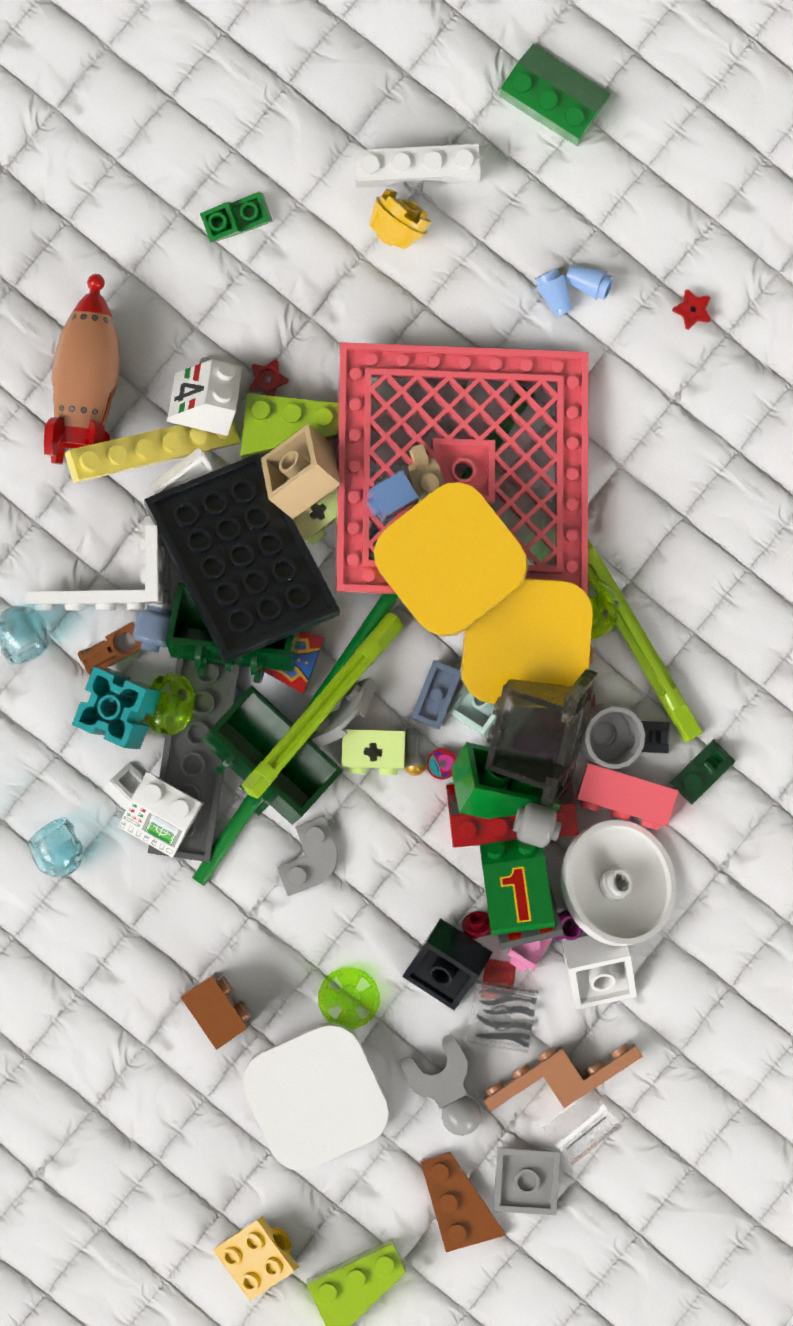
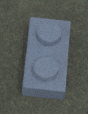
M433 660L411 719L440 730L461 677L460 670Z

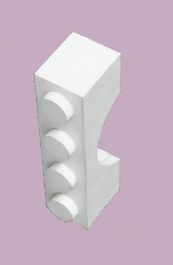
M479 144L354 150L356 188L387 187L394 183L414 180H437L447 183L480 181Z

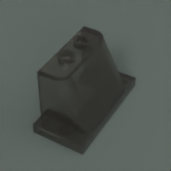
M585 669L572 686L509 679L503 686L501 697H498L493 708V715L496 716L495 725L491 726L487 735V742L490 743L485 769L543 789L540 803L553 807L573 780L598 672Z

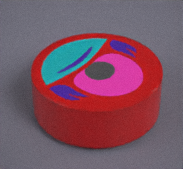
M444 748L434 750L427 759L428 772L436 779L444 780L452 776L451 766L456 760L455 754Z

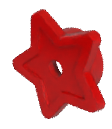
M685 290L683 302L673 307L672 312L683 318L685 329L687 330L696 322L709 323L711 318L706 308L711 298L710 296L696 297L690 290ZM695 307L696 311L691 312L690 308Z
M276 359L266 366L252 365L255 379L249 387L251 391L263 390L266 395L275 396L277 387L289 382L288 378L279 373L278 360ZM267 376L271 377L270 382L265 381Z

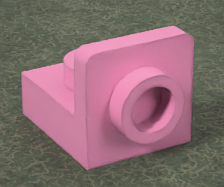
M553 938L509 948L506 952L507 955L512 957L509 963L523 972L526 971L527 967L534 971L537 967L536 964Z

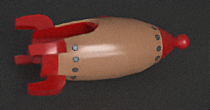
M92 274L87 279V286L90 291L78 302L70 314L59 336L53 358L51 380L54 392V417L48 419L45 425L44 455L51 456V463L63 464L65 448L75 449L111 440L104 428L112 398L118 385L120 367L119 339L108 304L100 294V290L105 285V280L100 274Z

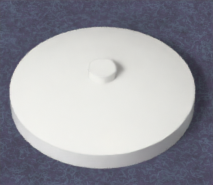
M608 820L592 825L575 837L563 859L561 888L565 904L574 921L592 938L608 945L629 946L641 943L655 936L669 920L675 905L677 891L673 864L660 841L642 826L625 820Z

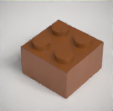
M215 972L184 993L180 998L217 1050L249 1027L251 1023L248 1019H250L251 1014L242 1001L236 1003L230 993L234 989L224 975L218 977Z

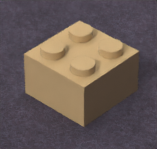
M309 424L261 458L268 499L292 519L307 511L314 503L327 494L332 493L341 485L332 443Z

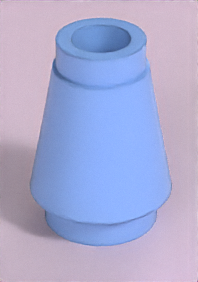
M570 265L565 282L595 300L598 298L605 300L610 292L613 276L608 275L605 270Z
M557 268L535 278L538 285L535 288L556 317L573 309L570 304L564 275H560Z

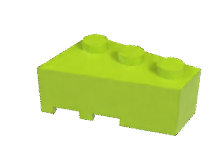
M247 393L241 458L245 459L258 453L259 455L269 453L307 424L311 425L327 440L337 439L338 403Z
M390 1239L308 1278L306 1285L326 1326H351L406 1273V1266L393 1239Z

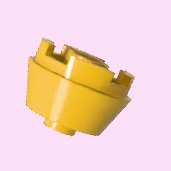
M386 188L381 197H376L369 225L377 233V237L385 244L406 249L428 233L426 229L432 221L427 219L428 214L412 200L408 202L402 198L397 199L395 198L398 194L397 191Z

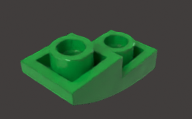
M262 192L254 193L232 203L226 202L200 213L211 243L273 222Z

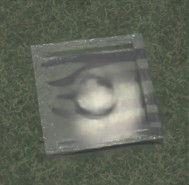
M476 980L466 1043L528 1053L538 990Z

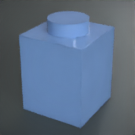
M403 470L372 487L367 493L369 499L366 500V503L375 517L379 515L382 521H385L414 504L419 496Z

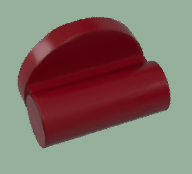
M475 911L465 916L462 921L463 933L472 939L491 935L489 914L483 911Z

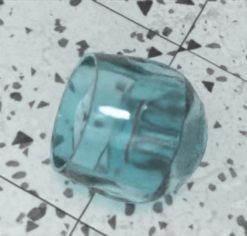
M12 606L0 614L1 653L9 664L15 665L30 661L41 655L49 646L45 620L35 609L29 606ZM36 643L34 646H32V647L29 648L28 650L23 651V652H20V653H16L18 650H20V649H22V648H24V647H26V646H28V645H30V644Z
M66 817L50 822L37 831L28 841L36 867L43 874L50 877L61 878L68 876L76 871L82 862L83 847L81 841L74 833V825Z

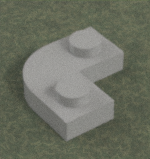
M370 677L355 683L343 697L339 709L331 712L309 739L320 748L347 734L345 730L347 724L359 714L362 717L366 714L377 684Z
M325 816L295 827L306 856L277 867L288 896L323 883L331 876L336 867L337 848Z

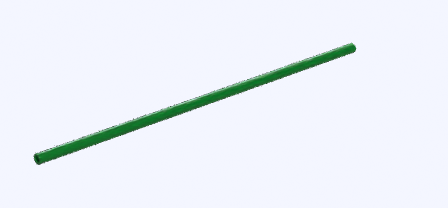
M518 394L510 403L511 407L521 398ZM524 401L515 412L521 416L528 404ZM508 416L499 426L509 434L516 422ZM495 431L491 432L486 439L495 440V452L503 443V440ZM469 466L460 477L461 479L471 477L472 472ZM382 594L303 713L390 611L399 598L397 594ZM247 794L214 843L210 862L202 861L192 876L194 880L203 886L206 885L253 815L255 809L263 800L261 796L257 799Z

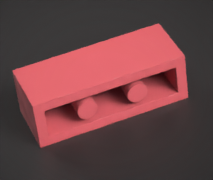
M586 763L576 799L582 801L581 807L599 812L600 807L612 810V817L629 821L630 816L642 819V826L659 830L660 825L668 827L678 790Z

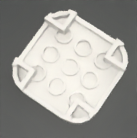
M322 1023L318 1027L269 1049L261 1050L252 1057L244 1070L242 1085L246 1099L271 1153L280 1164L288 1169L302 1171L317 1167L372 1142L381 1135L387 1125L389 1114L387 1097H385L360 1043V1038L354 1030L352 1031L342 1024Z

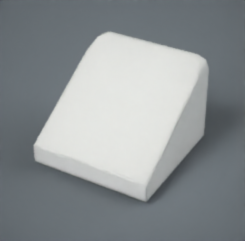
M129 762L109 780L104 790L122 809L126 810L144 775Z

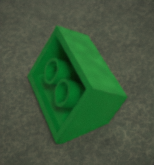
M532 44L517 62L500 88L499 97L575 146H578L611 94Z

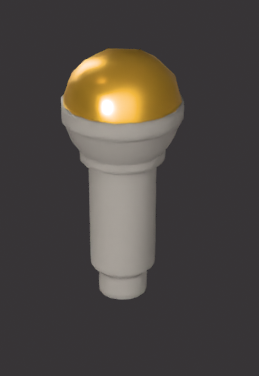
M408 728L405 735L408 756L406 757L404 769L411 776H419L425 771L426 764L419 752L418 735L415 728Z

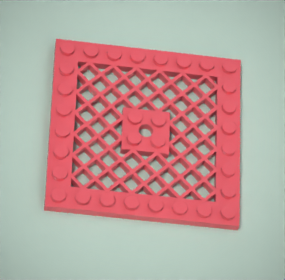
M340 342L337 468L341 485L337 487L336 592L396 594L379 572L375 560H369V551L374 556L375 547L373 544L382 532L417 503L415 502L395 514V517L384 526L371 513L366 500L369 499L367 496L368 491L376 486L374 482L382 474L385 473L388 477L395 475L390 467L399 458L407 466L413 464L412 459L406 452L416 443L417 445H424L428 459L435 458L437 465L439 464L445 484L461 482L470 485L484 497L488 504L495 502L496 494L505 504L496 512L498 517L509 508L520 519L509 531L524 549L528 557L527 559L533 564L528 565L525 578L569 581L585 591L588 596V352ZM371 377H381L371 386ZM394 378H411V380L404 387H401ZM425 379L442 381L433 389ZM456 380L474 382L464 390ZM385 381L397 392L387 402L375 391ZM486 381L505 383L495 391ZM416 382L428 393L419 403L406 392ZM447 383L459 394L450 404L437 393ZM518 383L536 384L526 392ZM478 384L490 395L481 405L469 395ZM549 384H556V391ZM509 385L521 397L512 407L500 396ZM539 387L552 398L543 408L531 397ZM371 397L381 406L373 416H371ZM400 397L412 407L403 418L391 407ZM431 398L443 409L434 419L422 408ZM462 399L474 410L465 420L453 409ZM493 400L505 411L496 422L484 410ZM524 401L536 412L527 423L515 412ZM554 403L555 421L546 413ZM384 412L396 422L387 433L375 422ZM415 413L428 424L418 434L406 423ZM446 414L459 425L450 435L437 424ZM477 415L490 426L481 436L468 425ZM508 416L520 426V429L512 437L499 426ZM539 417L552 429L543 438L530 427ZM400 427L412 439L402 449L390 438ZM372 428L379 435L380 439L370 448ZM432 428L441 438H433L430 448L422 440V437ZM463 429L471 439L453 438ZM493 431L505 442L496 452L495 440H484ZM524 432L536 443L527 453L515 442ZM554 433L555 452L545 443ZM384 442L396 453L386 464L375 453ZM508 447L521 458L512 468L499 457ZM539 448L551 459L543 469L530 458ZM370 458L380 468L371 478ZM524 462L536 474L527 484L515 473ZM459 463L467 464L471 468V477L467 479L459 478L455 474V466ZM495 463L505 473L496 483ZM554 464L555 483L545 473ZM508 477L521 489L511 499L499 488ZM539 478L552 490L542 500L530 489ZM523 493L536 505L527 515L514 504ZM554 494L555 514L545 504ZM539 509L551 520L542 531L529 519ZM369 520L380 530L370 541ZM523 524L536 536L526 546L514 535ZM554 525L555 545L545 536ZM538 540L551 551L542 562L529 550ZM555 556V566L545 565Z

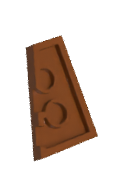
M451 1152L420 1160L446 1252L506 1236L505 1231L497 1222Z

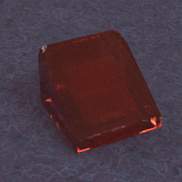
M489 959L484 967L481 989L493 987L513 991L516 967L510 964L509 961ZM480 992V997L496 999L506 996L496 992Z

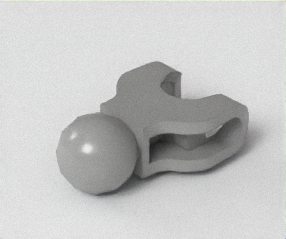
M450 1033L444 1036L442 1040L447 1063L439 1074L430 1075L424 1073L411 1057L401 1059L400 1066L413 1092L435 1100L439 1109L443 1108L441 1118L446 1129L455 1135L464 1136L471 1134L478 1128L481 1122V1111L475 1100L466 1096L468 1093L464 1086V1079L468 1074L469 1062L458 1041Z

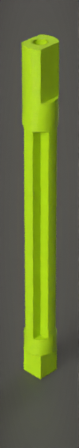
M588 539V579L683 741L687 743L704 732L596 548L592 546Z
M391 612L384 616L355 650V653L266 758L246 778L241 785L248 795L257 799L260 798L277 778L280 771L363 673L404 628L398 616Z

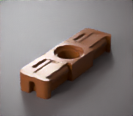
M134 622L105 636L107 641L103 640L86 649L84 654L81 650L78 652V657L89 675H91L94 666L109 668L142 650L140 649L142 642L136 640L133 648L128 651L121 650L117 644V639L121 634H133Z

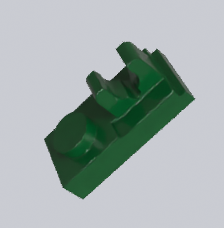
M713 739L669 783L692 805L734 764L735 760Z

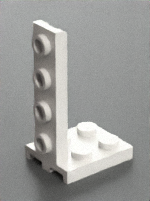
M145 525V533L140 535L141 552H145V565H141L140 579L141 583H145V590L30 591L25 595V604L35 606V611H53V605H65V611H84V605H96V610L104 611L115 610V604H127V610L145 609V604L170 605V555L159 535L158 526Z

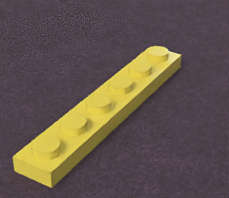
M233 420L228 436L183 425H175L70 449L64 454L73 483L187 457L197 448H200L204 453L234 446L240 443V439Z

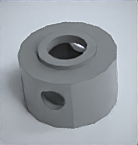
M601 703L590 707L581 715L575 728V741L579 752L585 759L605 768L620 769L630 765L639 757L645 743V731L642 722L635 713L614 704ZM603 722L610 723L615 729V738L607 746L598 745L593 737L595 728Z

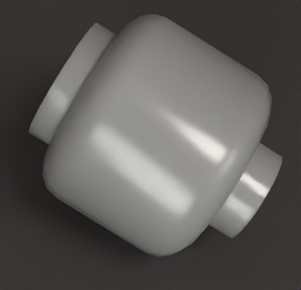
M530 802L524 808L519 807L512 831L517 832V839L520 842L544 848L549 844L550 840H557L562 823L556 821L557 813L554 809Z

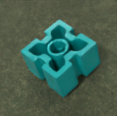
M94 666L85 688L86 691L91 692L88 702H80L72 725L91 734L104 735L103 739L120 747L141 749L149 728L148 725L143 724L145 715L154 714L162 691L142 682L130 681L131 677L110 668Z

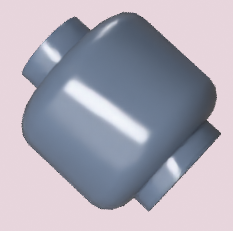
M147 605L146 610L143 609L137 613L132 636L136 641L142 642L140 649L159 653L160 647H167L165 641L171 618V610Z

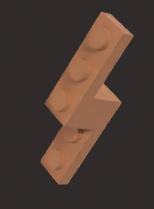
M624 1043L611 1052L613 1058L603 1064L599 1060L584 1070L587 1075L581 1078L563 1048L555 1049L554 1046H551L538 1055L540 1061L531 1067L525 1063L511 1073L514 1078L505 1084L500 1080L487 1088L485 1091L488 1095L483 1097V1100L489 1110L492 1111L544 1077L563 1108H566L643 1056L635 1044L628 1046L627 1043Z

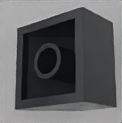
M440 918L402 977L452 1010H455L480 976L493 952Z

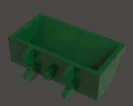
M179 582L165 642L171 658L195 660V668H199L198 676L206 677L210 662L225 664V671L229 672L233 671L234 665L250 667L251 675H254L253 682L261 683L265 669L294 672L300 632L224 663L185 584Z
M252 685L201 739L223 761L213 772L216 777L229 766L245 781L294 725ZM308 738L280 771L277 778L261 795L264 801L254 812L259 816L271 805L293 825L310 809L344 770Z

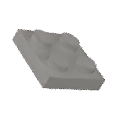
M497 1147L493 1211L557 1215L560 1151Z

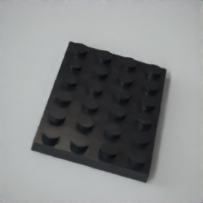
M259 453L144 499V505L154 525L158 526L159 535L224 663L340 615V609L294 520L268 499Z

